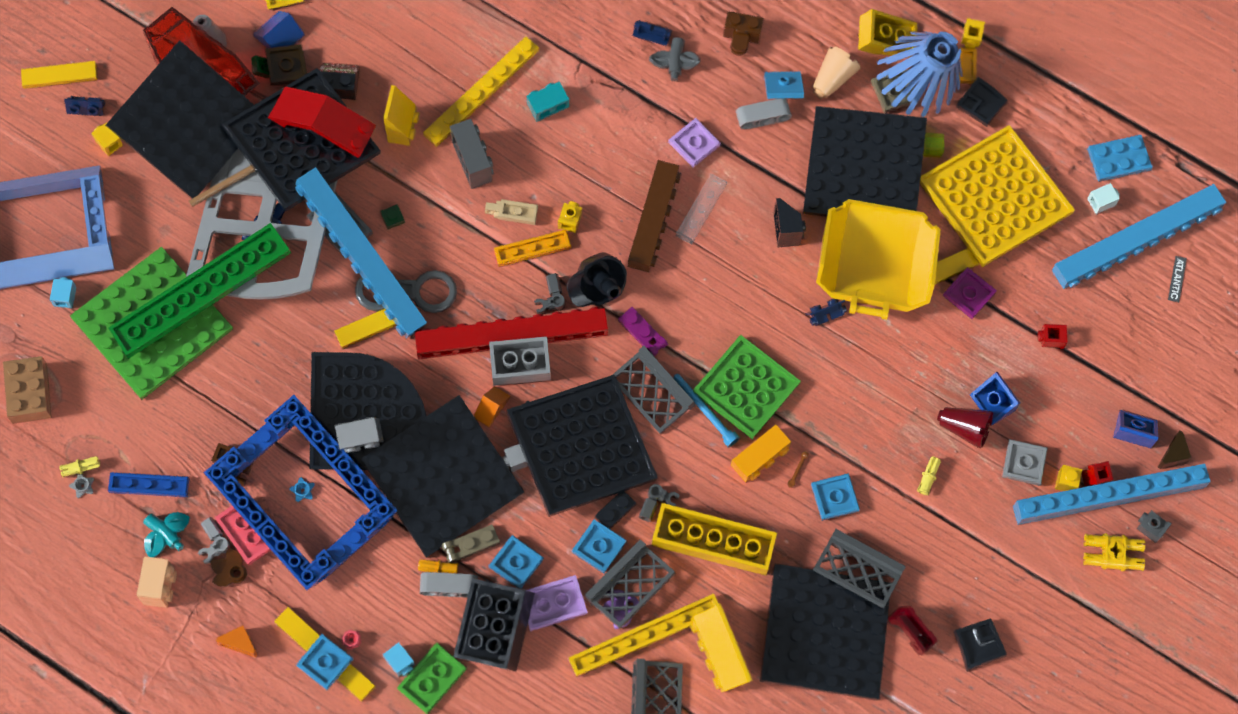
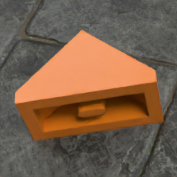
M494 386L483 395L475 411V419L490 428L511 396Z
M244 625L216 639V643L219 646L255 658L257 657V652Z

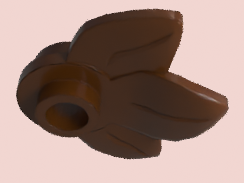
M228 548L226 559L221 558L210 561L212 570L217 574L212 582L217 586L225 587L231 583L238 584L247 577V570L242 565V556L232 548ZM236 571L241 572L239 577L234 576Z

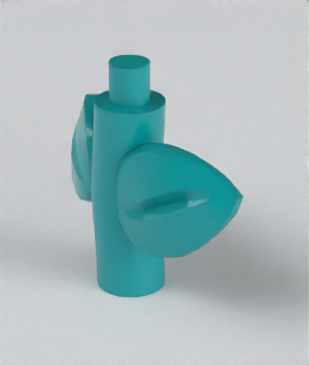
M173 512L163 521L153 513L149 514L143 521V524L152 530L144 541L147 555L149 557L159 555L166 547V544L171 549L176 548L178 551H181L184 545L180 542L181 538L176 533L181 532L187 527L190 517L184 513Z

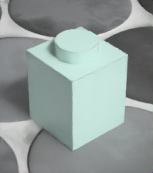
M1110 183L1091 191L1087 199L1094 212L1098 214L1116 206L1120 198L1117 189L1113 188Z

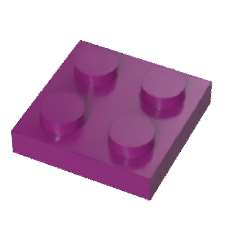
M967 267L944 292L943 297L969 318L973 319L995 295L997 290Z

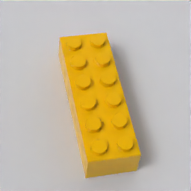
M662 503L651 546L766 576L777 533Z

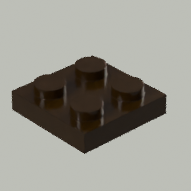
M302 44L265 49L271 85L292 83L307 74Z

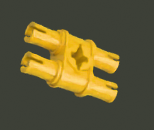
M1108 533L1102 536L1084 535V541H1086L1084 546L1101 547L1103 550L1102 555L1084 553V565L1101 566L1103 570L1108 568L1126 571V569L1144 571V558H1131L1126 555V550L1144 552V539H1130L1125 535L1115 536L1108 535Z

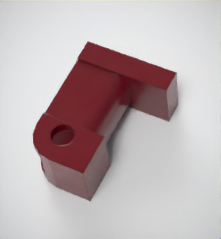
M900 606L888 616L887 621L890 625H898L911 642L909 644L918 655H923L938 640L918 617L912 606Z

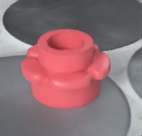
M348 630L341 638V642L345 645L346 649L353 650L361 644V636L357 631Z

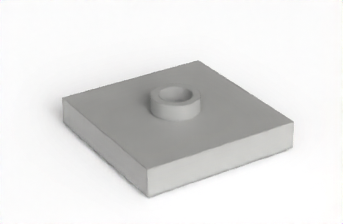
M1009 439L1002 477L1040 486L1048 448Z

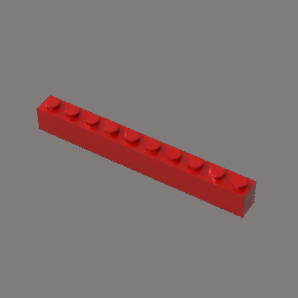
M592 307L585 311L575 309L569 313L554 312L551 315L545 316L543 314H536L528 318L518 316L512 320L497 319L495 322L488 323L486 321H479L472 325L462 323L456 327L440 326L438 329L432 330L422 328L415 332V340L419 360L490 351L489 342L547 337V343L603 337L608 336V325L605 308Z

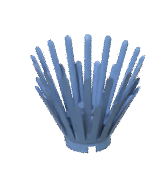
M925 31L924 33L910 32L912 35L920 36H901L895 43L906 44L888 47L884 49V52L910 47L915 48L881 59L877 64H890L909 56L911 57L878 74L877 80L887 75L891 79L908 69L882 90V94L885 95L895 86H897L895 88L896 91L899 92L907 85L892 102V106L896 107L915 86L907 97L908 101H912L906 110V114L909 115L928 87L921 106H924L921 117L927 115L941 80L936 100V114H938L941 110L948 76L947 105L950 104L953 91L954 93L956 92V87L957 90L960 89L959 73L963 77L960 60L961 48L958 50L956 45L958 43L957 39L944 31L938 34Z

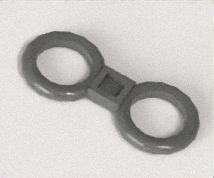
M427 271L416 280H397L409 298L426 312H443L450 308L456 299V283L451 276L442 271ZM361 276L355 287L356 298L360 305L376 312L385 309L382 304L378 305L365 298L363 295V278ZM429 279H440L449 287L448 297L440 304H428L420 296L421 286Z

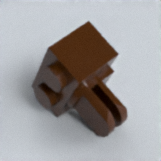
M728 11L723 37L732 39L730 48L733 54L738 56L744 55L747 52L749 42L759 44L764 18Z

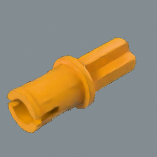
M421 559L418 563V570L422 572L457 574L458 564L441 562V560L430 561Z

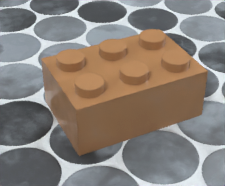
M40 356L3 362L6 408L9 420L14 424L52 418L48 369L44 358Z

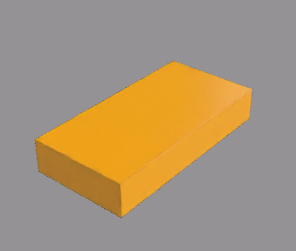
M961 48L960 60L963 77L959 73L960 83L973 84L976 80L977 49Z

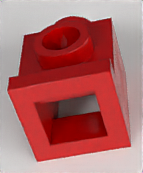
M1044 324L1041 330L1038 331V342H1042V347L1064 349L1068 343L1067 325Z
M1109 461L1087 465L1088 469L1083 470L1081 473L1085 486L1113 480Z

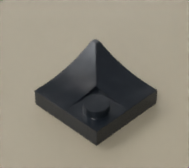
M977 77L956 107L987 127L998 112L1008 103V100L990 84Z
M991 618L954 631L967 672L1004 658L1007 655Z

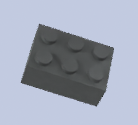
M468 119L451 125V140L471 189L492 182V175L494 174L493 162L490 156L487 157L486 145L483 140H480V131L477 124L473 125L472 120Z

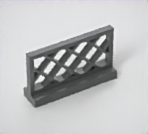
M643 346L636 355L612 375H615L617 378L621 373H629V383H620L617 380L621 391L661 434L685 412L691 410L696 405L648 349ZM640 359L643 362V371L632 370L633 363L636 360ZM632 374H643L642 384H631ZM645 374L654 375L656 377V384L646 385ZM631 387H642L641 398L630 395ZM644 388H655V397L644 398ZM658 388L668 390V399H657ZM643 401H654L653 412L643 409ZM657 402H668L667 412H656ZM670 402L679 403L683 408L678 413H670ZM656 415L667 416L666 423L662 427L655 423Z
M835 529L813 571L884 608L906 566ZM831 545L839 549V555H831L829 550ZM852 556L856 558L858 564L849 566L846 557ZM842 558L845 567L836 568L834 560ZM830 561L832 569L825 570L821 568V563ZM864 567H873L875 574L867 575ZM860 568L863 576L854 578L851 570ZM847 571L850 579L844 580L840 578L838 572ZM887 575L893 578V583L884 584L882 576ZM877 577L881 586L872 587L869 579ZM865 580L867 589L862 590L858 588L856 582ZM882 590L885 596L884 600L882 601L875 597L873 591Z
M640 539L585 596L588 603L595 606L621 629L675 575V571L654 554ZM648 554L653 559V565L642 566L641 560ZM653 569V578L642 579V570ZM656 569H665L668 574L664 578H656ZM631 570H639V579H628V573ZM653 582V589L650 592H642V583ZM628 583H639V592L628 593ZM617 584H625V593H614V587ZM639 596V603L636 606H628V597ZM614 597H625V606L614 607ZM603 598H611V607H602L599 602ZM625 610V617L620 622L614 618V611Z
M636 659L633 662L631 714H646V708L650 704L657 710L658 714H664L663 712L670 705L676 711V714H681L683 664ZM647 666L655 667L660 674L652 679L647 674ZM668 668H677V677L673 681L665 673ZM661 675L669 683L663 690L654 682ZM651 684L659 692L653 699L646 693V688ZM670 686L677 692V697L672 701L664 693ZM660 695L669 703L663 710L654 703V700Z

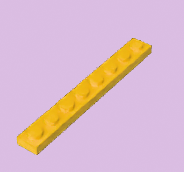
M525 36L423 132V135L436 147L451 134V125L465 121L539 51V47Z
M711 594L568 657L576 677L581 676L689 628V622L692 621L691 617L715 607L719 603L715 595Z

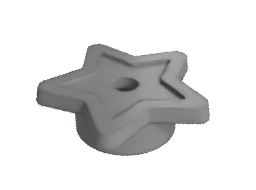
M79 473L69 487L76 490L77 498H80L85 493L93 494L91 485L94 478H85Z

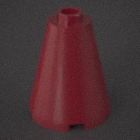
M945 407L944 410L939 411L937 421H940L939 425L977 448H982L989 434V425H992L993 412Z

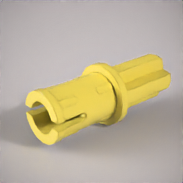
M97 456L84 460L77 459L76 462L60 465L59 468L63 471L60 473L63 478L77 473L83 474L84 471L99 468L100 460Z
M933 456L930 458L925 472H922L923 477L917 492L929 495L934 480L937 479L936 473L941 463L939 458Z

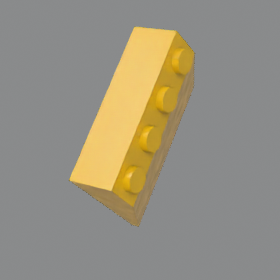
M721 604L691 617L690 627L693 633H697L699 637L697 643L700 651L706 654L707 659H705L708 670L713 671L715 676L713 682L716 689L724 692L752 681Z

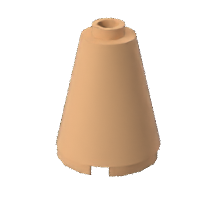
M831 46L814 82L813 89L815 91L813 93L821 99L823 97L828 98L860 69L859 63L856 60L852 62L849 58L850 55L835 46L832 48Z

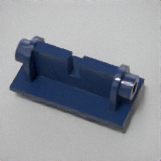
M637 20L634 24L632 36L667 46L672 30Z
M70 96L64 99L67 114L104 116L103 107H105V99L101 97H88V100H85V97Z
M831 299L827 301V305L811 307L810 312L805 314L811 315L812 318L809 320L812 326H819L829 321L826 314L830 315L831 320L843 316L847 309L841 303L845 302V300Z

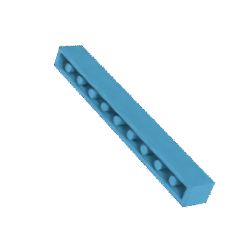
M315 167L298 178L295 184L296 191L301 197L304 196L306 198L308 208L312 212H316L321 226H326L329 230V237L334 243L337 242L339 244L341 254L352 262V269L356 274L359 273L362 276L364 286L368 290H372L377 304H382L385 308L384 313L390 321L393 320L395 322L397 332L401 336L404 335L407 339L416 331L422 329L427 324V321Z
M1215 184L1056 263L1052 272L1063 289L1069 286L1073 288L1082 279L1086 278V280H1089L1096 275V272L1100 270L1102 272L1107 271L1112 267V264L1116 262L1120 264L1126 261L1128 256L1132 254L1136 256L1143 252L1144 248L1148 246L1152 248L1159 244L1160 240L1172 238L1177 231H1186L1191 227V224L1195 222L1199 224L1205 221L1207 216L1219 214L1223 211L1222 208L1226 201Z
M1200 464L1017 500L1013 505L1017 524L1021 525L1203 489L1211 481L1206 464Z

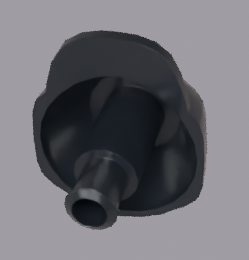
M605 252L584 259L580 263L578 272L567 282V291L572 303L578 307L599 306L616 299L624 290L627 271L621 260Z

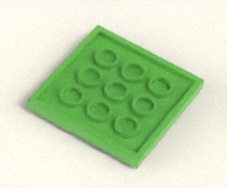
M740 335L694 388L693 392L753 440L801 381Z

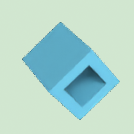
M66 277L53 280L50 301L54 307L73 308L77 288L73 280Z
M399 642L383 654L384 659L398 677L402 674L406 676L413 670L414 661Z

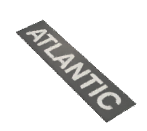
M1175 257L1168 296L1170 301L1179 303L1187 258Z

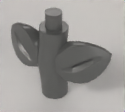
M683 38L672 39L670 52L662 50L655 52L649 57V61L656 67L661 69L669 68L668 73L671 75V81H678V76L681 75L682 69H692L701 61L696 53L692 51L683 52L685 44Z

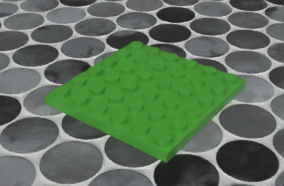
M162 247L70 315L75 324L141 400L233 330L229 322L212 304L129 359L126 357L108 327L186 278L184 271Z

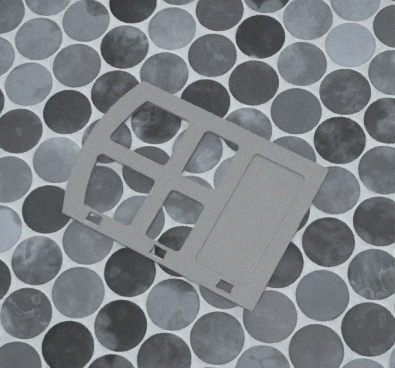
M239 148L214 176L210 188L250 166V163ZM256 171L206 200L186 277L205 265L214 233L251 236L271 223L277 199ZM337 181L329 185L334 193ZM229 193L262 196L263 199L257 220L244 221L218 218L223 195ZM212 199L217 200L215 208H210ZM314 212L310 226L271 223L282 239L307 242L300 273L297 278L277 282L256 283L257 275L227 296L262 300L295 296L311 291L326 231V226L322 227L319 223L316 212ZM199 251L204 252L202 260H196Z

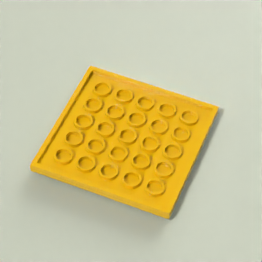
M1010 125L920 177L921 186L982 267L1070 216L1075 211Z

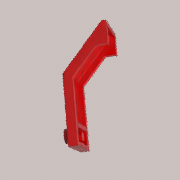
M286 86L268 117L282 127L290 125L312 130L357 158L361 156L376 127L374 123L327 95Z

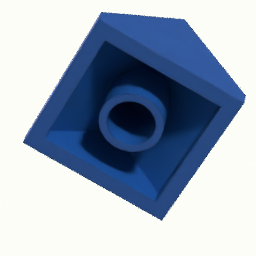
M278 11L253 33V36L266 48L291 46L305 35L290 13Z
M998 372L993 374L970 394L980 410L993 412L992 425L1015 412L1020 404Z
M1120 410L1113 438L1151 449L1158 440V420Z

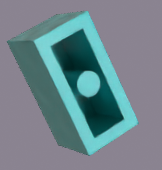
M560 81L550 83L539 91L534 90L526 96L527 105L536 122L569 108V97Z

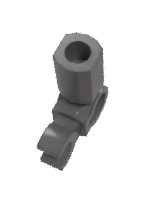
M557 273L546 276L549 294L552 297L547 298L548 300L536 299L534 301L535 305H543L541 309L536 310L537 314H544L549 309L550 311H560L565 308L566 302L561 295L562 288Z
M653 484L648 490V498L645 499L639 518L651 522L658 505L657 501L661 503L663 501L668 505L676 506L675 503L670 501V498L678 499L680 495L676 492L668 493L660 485Z

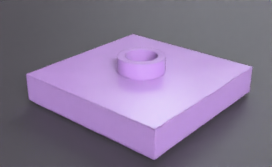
M697 118L668 140V143L693 168L721 145Z

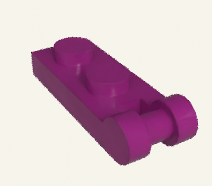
M633 307L618 318V322L642 347L645 346L653 356L658 354V350L664 349L668 345L667 341ZM654 339L656 343L651 345L650 342Z

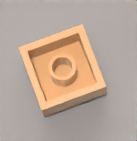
M144 557L137 597L144 605L167 608L168 602L172 601L173 590H171V586L176 581L177 572L174 571L175 569L168 559Z

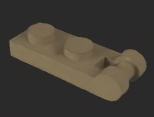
M493 524L455 540L447 541L442 544V548L448 555V563H454L500 544ZM459 546L461 552L455 553L453 548Z

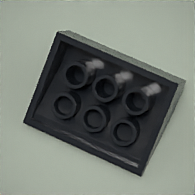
M472 578L453 657L516 672L535 593Z

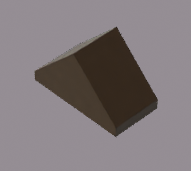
M1179 430L1174 436L1158 465L1159 469L1186 464L1191 459L1182 431Z

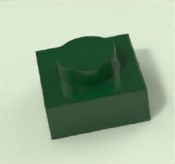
M258 55L251 58L253 75L269 78L266 58Z
M398 204L380 211L388 230L405 223Z

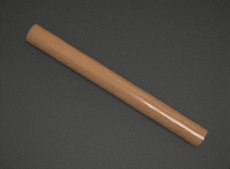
M250 165L189 200V203L194 207L255 172V170Z

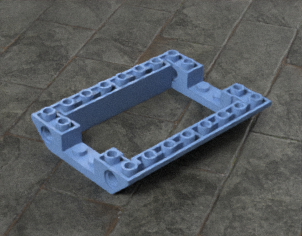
M100 165L0 182V201L81 188L89 247L0 262V289L115 269L111 238L106 225L103 202L105 201Z

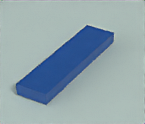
M110 472L108 492L187 498L190 479L189 477Z

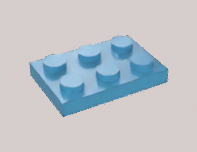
M1142 135L1091 145L1087 148L1098 182L1150 171L1153 168Z

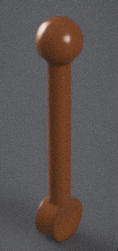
M806 451L802 452V458L792 479L787 483L789 488L795 486L797 475L805 459L809 457V453Z

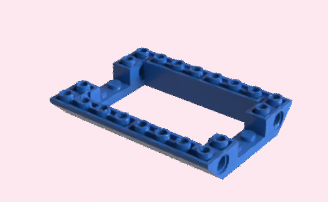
M293 395L264 420L266 422L265 425L237 449L235 447L231 448L209 467L204 474L308 591L325 580L384 528L398 510L349 455L339 448V444L299 399ZM294 426L297 427L370 510L365 516L363 514L355 521L356 525L327 550L323 549L315 556L316 559L311 563L235 478Z

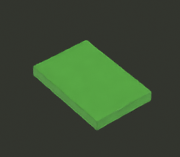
M436 643L401 682L397 690L425 714H429L464 674L467 668Z

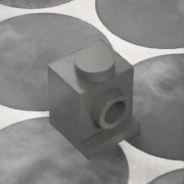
M1151 510L1148 514L1144 512L1139 518L1138 522L1140 525L1137 529L1156 543L1170 527L1171 523L1169 521L1166 522Z

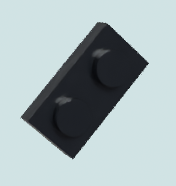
M625 491L618 493L595 515V519L608 529H611L636 506V502Z

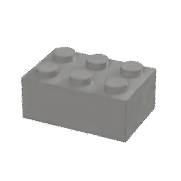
M547 337L489 342L493 386L551 380Z
M373 417L335 425L339 448L347 453L361 451L360 447L362 446L369 449L380 447V443L384 442L380 419Z

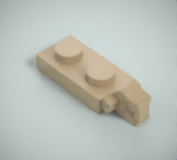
M503 199L496 201V204L486 202L485 213L494 215V218L525 224H536L538 205Z

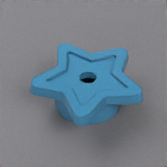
M300 477L298 483L290 487L289 490L296 494V502L301 501L303 498L311 500L313 498L311 490L315 484L307 483Z

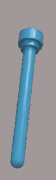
M675 374L674 380L723 435L722 438L728 448L733 446L740 439L736 432L728 430L702 399L693 392V389L681 375Z

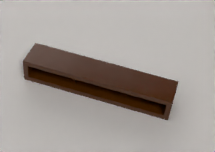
M661 160L657 161L628 258V267L650 272L651 266L655 267L657 256L654 255L656 250H660L662 239L659 238L661 233H665L667 223L664 221L666 216H670L672 206L669 204L671 200L675 199L677 189H674L676 183L679 184L682 175L679 172V165Z

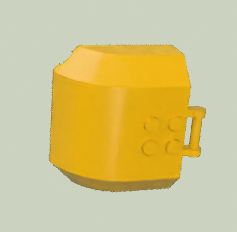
M848 199L843 202L842 206L828 209L816 283L831 298L850 301L849 313L851 314L856 312L878 316L881 319L887 320L889 309L908 312L929 304L935 286L941 229L937 225L933 226L928 221V216L924 212ZM857 303L866 304V305H872V306H877V307H883V309H876V308H871V307H866V306H860V305H857Z

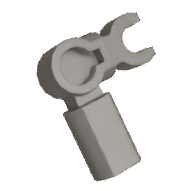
M209 517L201 523L210 540L214 541L209 548H202L198 551L200 556L208 553V557L203 560L205 564H209L215 555L219 556L222 553H226L228 548H230V542L222 537L223 533L213 517Z

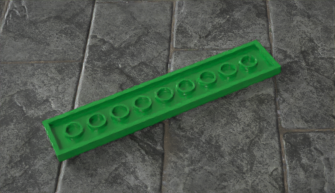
M269 223L108 327V329L129 359L291 254V251L273 225Z

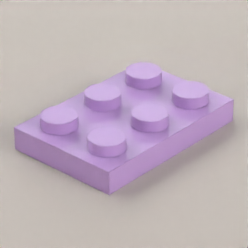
M576 575L527 590L535 593L528 621L530 631L587 614Z

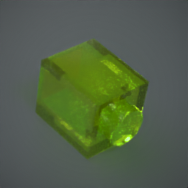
M925 133L923 157L942 158L944 134Z

